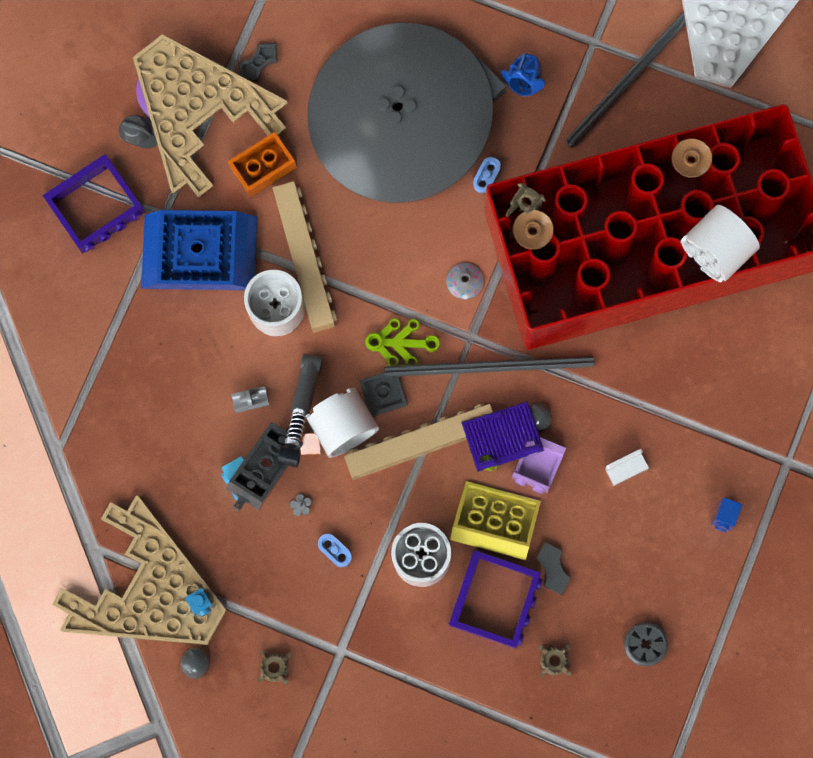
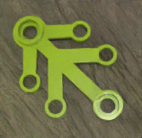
M396 318L391 319L381 332L370 333L365 339L366 347L370 351H378L387 360L388 366L398 365L399 360L396 356H392L385 347H393L406 361V365H409L408 362L410 360H415V365L418 364V361L404 347L426 348L429 352H435L439 348V339L436 336H428L425 340L405 339L411 332L419 329V322L416 319L410 320L408 325L393 339H386V337L392 331L400 329V321ZM397 322L398 326L394 328L391 324ZM416 323L417 327L411 328L410 324ZM372 340H378L377 345H372L371 342ZM430 342H434L436 345L435 347L430 348L428 344ZM391 359H395L397 362L396 364L391 365L389 361Z

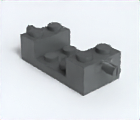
M271 422L232 476L226 490L238 498L232 506L234 510L236 509L239 512L244 503L251 505L257 510H260L271 490L288 467L278 464L279 450L281 445L285 444L288 429L285 431ZM301 441V442H299V443H300V447H299V448H302V446H303V442ZM267 459L271 462V466L264 467L261 461Z

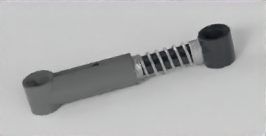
M305 353L302 356L300 374L291 406L292 420H290L285 444L281 445L279 450V465L298 468L301 456L299 442H301L300 438L302 437L301 433H303L305 416L311 410L318 375H320L322 368V356Z

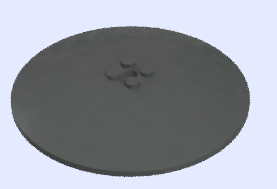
M416 23L385 24L366 30L348 40L325 62L314 82L308 104L310 138L314 150L326 170L336 181L350 191L371 200L387 203H407L427 199L457 183L470 171L481 156L487 144L493 121V99L489 81L477 58L455 37L437 28ZM396 103L403 104V108L400 111L393 110V106Z

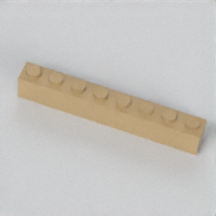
M293 181L272 187L312 331L315 333L335 327L334 321L337 318L334 309L330 310L329 303H332L330 293H325L324 286L327 285L325 275H320L319 268L322 267L320 257H315L314 250H317L315 240L310 239L309 233L312 232L309 221L305 222L304 215H307L305 204H300L299 198L302 197L300 186L296 187Z
M485 403L474 406V410L468 412L467 410L459 411L456 413V416L451 418L449 416L442 417L435 424L425 423L418 430L413 431L409 429L403 431L402 435L396 438L394 435L384 438L382 443L376 444V442L365 445V449L348 451V455H345L344 458L352 480L467 440L461 422L493 413L490 404L485 405Z

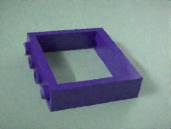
M106 154L42 195L82 254L90 249L93 250L98 243L107 241L113 233L122 231L127 227L128 223L137 221L138 217L145 213ZM106 169H109L134 206L80 241L55 203Z
M474 550L449 626L516 649L517 645L521 646L524 634H521L523 626H528L531 617L527 615L529 607L534 608L537 597L533 596L535 589L540 590L543 581L542 578H539L541 573ZM479 559L533 577L513 640L458 622Z

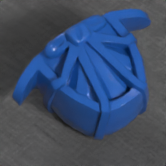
M523 53L511 64L509 72L504 69L501 71L505 83L511 90L521 96H531L542 90L545 86V80L542 79L541 64L536 55Z

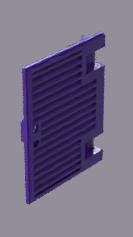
M528 401L461 422L477 472L544 451ZM534 441L535 445L525 446L526 442ZM490 456V459L481 462L480 457Z

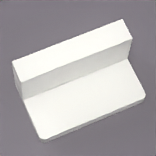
M642 449L606 466L605 470L613 486L649 469L642 456Z

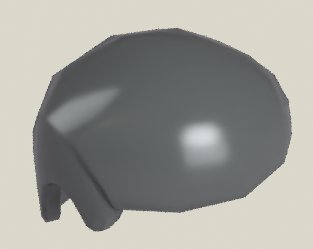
M542 403L529 404L537 431L546 430L552 423L550 409Z
M198 647L187 649L180 660L182 673L187 678L194 680L204 677L210 667L208 653Z

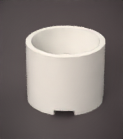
M716 205L681 239V244L688 256L693 257L702 266L700 269L720 283L723 280H728L760 248L759 242L750 228L736 214L721 205Z
M280 270L263 271L253 277L245 289V308L252 323L264 334L270 336L287 335L293 332L303 320L305 315L303 295L297 281L288 273ZM275 302H278V304H279V305L277 306V309H274V308H273V306L275 305Z
M354 387L347 389L348 393L346 394L336 393L313 408L314 413L311 415L309 413L305 416L329 458L350 451L368 440L379 430L374 418Z
M427 523L411 524L396 536L392 544L391 555L395 570L408 584L417 587L431 586L439 582L447 574L451 564L450 543L445 534L434 525ZM420 549H423L424 553L427 554L422 559H419V555L416 554V552H420Z

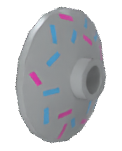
M464 262L450 269L447 274L446 283L448 290L453 296L467 300L474 298L480 293L483 288L484 278L477 266ZM466 276L469 278V280L467 282H463L461 280L462 277Z

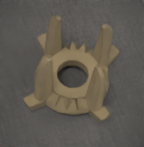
M524 183L517 184L519 190L512 201L509 202L511 206L506 212V217L517 207L520 208V211H526L525 214L533 210H539L542 206V201H546L545 196L539 195ZM523 198H529L532 201V204H526Z
M568 644L563 649L555 646L547 649L542 645L538 647L542 652L540 663L543 670L539 674L541 677L546 673L550 675L565 673L568 677L571 675L567 669L569 658L566 652L570 648ZM552 655L559 656L561 660L560 664L556 667L549 663V658Z
M262 650L260 654L264 659L260 665L261 674L257 681L261 682L266 679L271 682L282 681L285 685L289 682L285 678L289 670L287 660L292 655L290 653L285 656L277 653L267 655ZM270 663H279L280 669L277 673L269 671Z

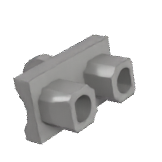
M265 386L231 394L235 413L269 406Z

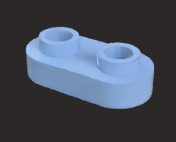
M488 157L482 162L473 180V187L477 192L486 193L487 186L495 182L500 172V162L498 159ZM493 166L494 170L490 171L488 167ZM485 182L486 186L481 187L479 183Z
M324 534L319 538L318 547L320 551L336 566L346 567L350 564L352 555L337 538L331 534ZM330 541L332 543L331 547L326 548L324 546L325 542ZM344 554L346 559L340 561L338 559L339 555Z

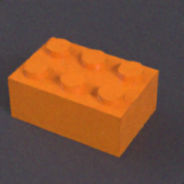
M273 132L227 161L231 171L249 198L297 169L295 160L276 132Z

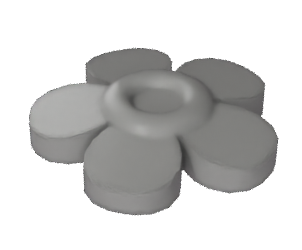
M299 494L296 496L297 502L291 501L290 507L294 509L293 514L295 516H300L302 513L308 515L310 513L308 506L312 504L310 498L304 499V496Z

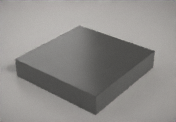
M384 372L359 380L372 417L408 406L398 376L386 377Z

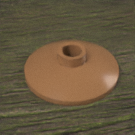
M686 139L678 143L674 148L672 163L681 175L699 177L710 168L712 154L704 142L697 139ZM693 158L695 162L689 163L687 159Z
M533 210L528 214H525L526 211L517 217L513 226V234L516 241L527 249L544 247L549 243L553 235V224L550 218L538 210ZM535 229L537 233L532 235L529 233V230Z

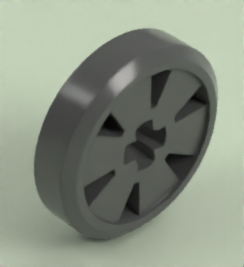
M643 622L636 624L625 636V653L637 665H655L667 653L668 640L666 634L659 626L653 623ZM643 639L651 642L649 650L641 647Z

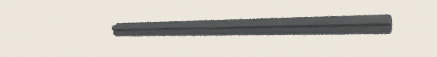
M684 11L567 137L565 143L572 148L686 25Z
M593 356L396 365L386 366L385 376L593 367L595 361Z

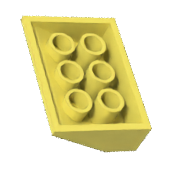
M466 481L450 540L526 560L541 501Z

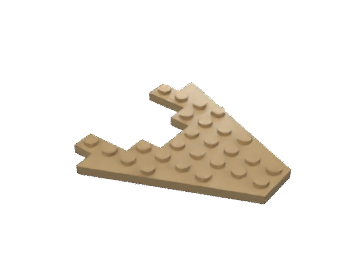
M163 34L133 57L172 194H175L187 184L196 196L200 198L213 187L212 183L190 157L204 147V144L193 131L220 109L225 112L233 123L248 112L267 136L273 132L279 135L286 129L275 115V113L288 104L286 100Z
M135 496L128 511L110 502L101 520L134 537L125 555L141 563L122 598L105 589L96 606L61 588L52 604L69 614L60 631L208 645L227 612L226 608L140 497ZM200 588L206 591L214 605L211 608V612L203 617L194 615L185 597Z

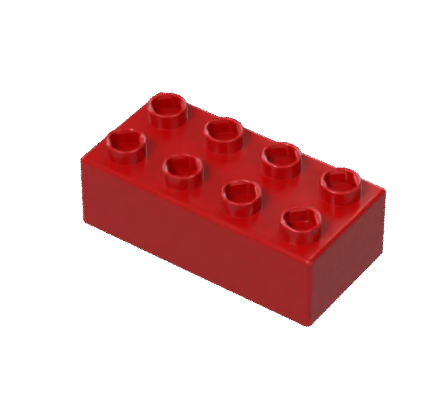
M785 104L489 184L486 188L485 216L523 345L527 350L813 272V180L790 110ZM697 139L709 147L712 154V163L708 171L699 177H686L674 168L672 153L676 145L683 140ZM693 158L687 159L689 163L695 162ZM519 183L526 184L528 188H532L539 195H544L546 201H542V206L538 211L545 213L550 218L553 224V235L549 243L539 249H527L521 246L514 237V222L524 210L520 211V208L517 207L506 217V212L511 206L509 202L512 201L519 190L517 185ZM523 198L526 204H532V201L529 198ZM716 205L724 206L736 214L754 233L760 245V248L728 280H723L721 283L700 269L702 266L693 257L688 256L681 244V239ZM535 229L529 230V233L532 235L537 233Z

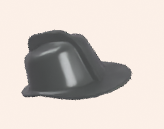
M132 115L126 117L121 122L119 134L123 141L147 149L158 145L150 119Z

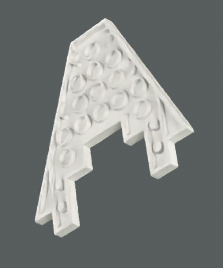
M682 0L695 78L731 88L799 0Z

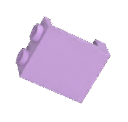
M540 437L544 451L519 459L512 479H515L514 482L520 486L525 487V485L533 487V491L543 494V492L548 493L566 448ZM534 441L526 443V447L535 445Z

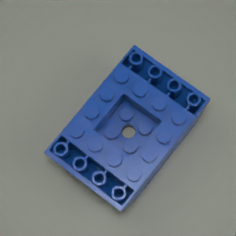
M159 210L146 214L144 218L141 289L245 290L251 279L255 277L257 216L238 211ZM195 244L202 245V250L198 253L192 251V247Z

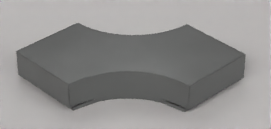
M276 43L258 44L255 54L249 60L240 62V76L251 82L259 81L262 71L267 66L277 63Z
M545 542L536 558L546 572L544 587L562 595L570 580V577L565 574L561 567L560 558L562 551Z

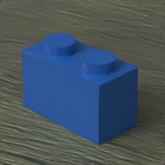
M723 498L718 503L711 525H714L715 529L721 532L730 531L736 525L743 504Z

